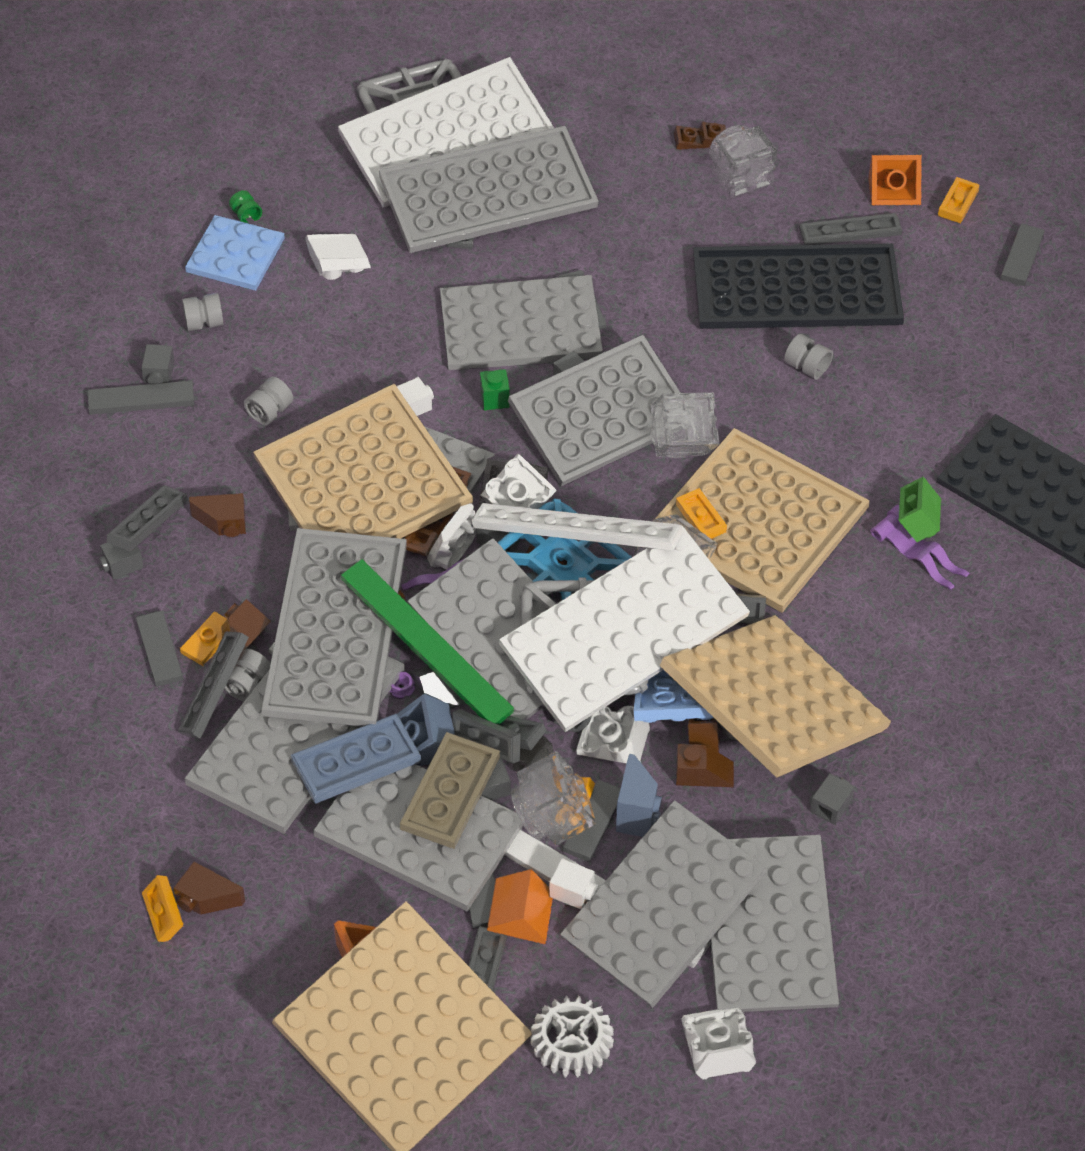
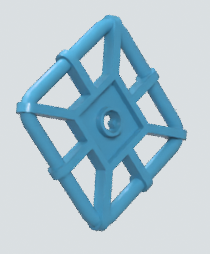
M552 499V501L539 508L541 510L577 513L570 506L561 502L560 499ZM509 532L497 542L506 550L519 538H525L536 547L529 554L506 552L517 565L528 566L539 575L533 582L540 580H578L580 577H586V580H594L590 575L596 570L611 571L632 558L617 544L597 542L617 559L596 557L587 549L592 543H596L594 541L580 540L578 542L575 539L549 537L545 540L540 535ZM556 559L560 561H563L565 559L567 561V565H562L558 563ZM560 592L562 600L571 595V592Z

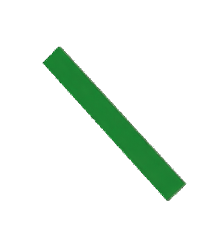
M363 559L341 574V580L481 718L499 725L514 713V707Z

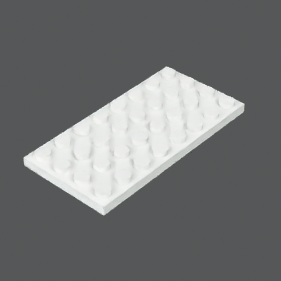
M509 57L338 126V132L384 208L389 206L390 203L379 178V170L541 132L553 129L554 127Z
M683 526V534L674 550L646 548L499 639L501 648L564 732L664 670L660 667L663 657L687 648L692 649L702 645L749 615L750 611Z

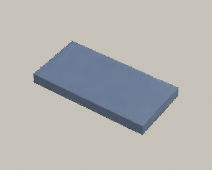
M394 714L378 720L376 724H368L291 754V761L316 804L421 762V755L398 715Z

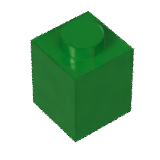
M506 369L480 372V392L484 410L510 408L508 402L510 388Z

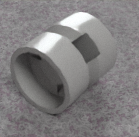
M218 293L203 295L202 300H199L197 297L182 299L188 331L202 329L203 324H206L209 328L224 325Z
M800 333L789 344L784 361L795 369L799 370L802 368L804 374L818 380L831 364L833 351L821 344L815 345L813 339Z
M272 376L261 384L258 390H255L245 399L244 407L251 418L266 426L278 416L277 412H283L293 402V394L282 380Z
M252 649L244 650L224 690L229 695L244 702L269 671L271 663L257 651Z

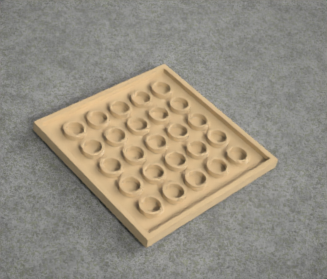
M395 384L253 452L261 469L298 526L302 529L401 539L459 510L461 506L473 503L472 495Z
M734 428L653 522L677 524L676 522L684 525L690 530L687 531L726 582L749 595L766 596V604L783 613L868 509L870 500ZM698 488L701 489L727 525L726 533L706 541L711 544L710 546L697 538V533L676 506L677 497Z
M776 615L713 638L692 649L687 648L663 657L660 664L662 669L776 777L883 732L891 723L880 709L869 702L859 690L855 689L821 655L817 654Z
M407 901L272 1021L273 1025L391 1151H410L532 1035L531 1031Z

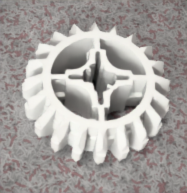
M566 995L562 1004L554 999L552 1008L544 1005L542 1014L536 1015L535 1024L531 1027V1034L533 1035L531 1037V1045L534 1047V1055L536 1058H541L543 1067L551 1064L553 1074L559 1070V1067L563 1068L565 1078L569 1074V1070H574V1074L578 1078L581 1075L582 1068L590 1075L593 1070L592 1064L600 1068L603 1064V1059H608L610 1055L609 1049L613 1047V1027L610 1026L608 1015H603L601 1006L593 1009L591 999L586 1004H582L579 996L575 1002H570ZM552 1027L556 1029V1034L558 1035L553 1045L547 1037ZM591 1027L597 1035L593 1045L588 1042V1037L586 1036Z

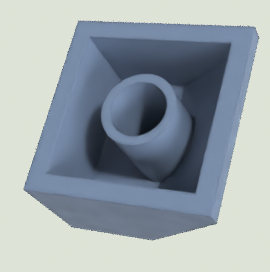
M423 694L397 713L421 755V762L416 764L418 766L430 765L446 732L455 735L449 704L427 694Z
M629 754L617 801L616 832L644 837L661 816L662 797L657 796V782L634 754Z

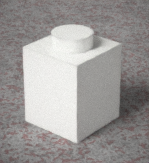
M419 377L397 386L417 416L432 410L433 392L428 385H424Z
M561 859L550 881V897L582 909L587 900L591 901L597 891L598 885L594 883L595 871Z

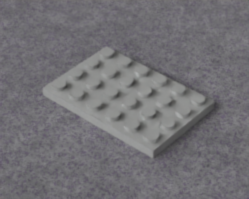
M591 275L440 288L448 370L551 363L573 351L583 360L591 359L603 353Z
M644 335L509 396L508 399L509 404L560 486L694 424L697 419L685 399L668 400L684 397Z
M493 538L409 599L407 603L514 707V713L510 716L527 720L545 705L536 693L531 694L527 691L524 677L499 645V639L522 626V587L527 582L532 583L533 581ZM532 599L533 618L546 611V609L535 599Z
M414 764L339 794L314 829V837L468 911L525 824V816L480 796L455 849L400 830V822L427 769Z
M674 800L593 895L591 901L586 903L560 935L653 1008L766 874L767 869Z
M821 835L728 839L764 865L767 872L710 939L716 1008L718 1010L739 1008L742 1012L838 1007L839 998Z

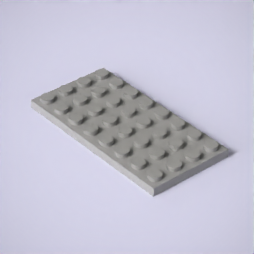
M566 126L379 170V178L409 253L596 208L599 202Z
M297 528L262 705V716L362 727L377 723L393 630L341 580V574L363 559L399 594L407 539Z
M388 657L381 702L391 690V685L395 684L399 679L400 673L404 672V664L391 657ZM268 671L185 777V785L284 834L311 798L291 761V754L362 726L262 716Z

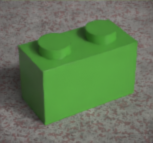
M921 477L900 489L899 522L916 542L934 536L940 531L941 497L928 481Z

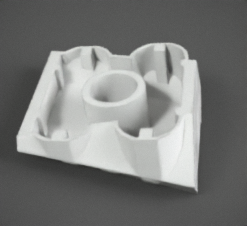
M356 234L307 235L305 237L310 257L319 275H323L326 279L333 280L339 278L342 272L350 271L356 273L363 269L371 268Z
M517 454L505 465V468L496 478L491 479L486 484V489L481 494V497L488 504L539 509L557 490L523 457Z
M472 504L461 506L439 535L429 555H427L431 567H442L447 570L461 559L473 542L476 528L472 527L471 520L475 516Z
M606 706L593 714L590 723L582 730L577 747V755L627 764L629 754H634L640 761L650 730L649 723L634 720L633 706H624L617 713L611 712L610 708Z
M739 1008L717 1009L683 1015L681 1018L694 1069L700 1078L707 1079L708 1077L736 1072H748L756 1064L753 1053V1037L746 1029L745 1016Z

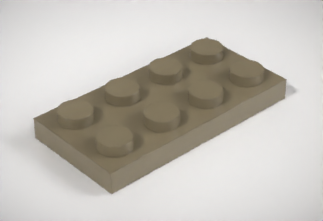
M446 732L400 822V830L455 849L500 758V751Z

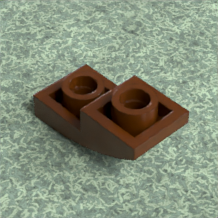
M702 122L700 128L676 126L674 130L676 150L717 148L728 143L725 124Z

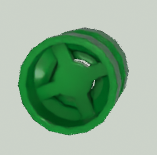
M238 191L231 197L229 207L237 214L241 222L249 224L246 220L249 217H252L254 221L260 219L262 208L254 201L253 196L248 191Z

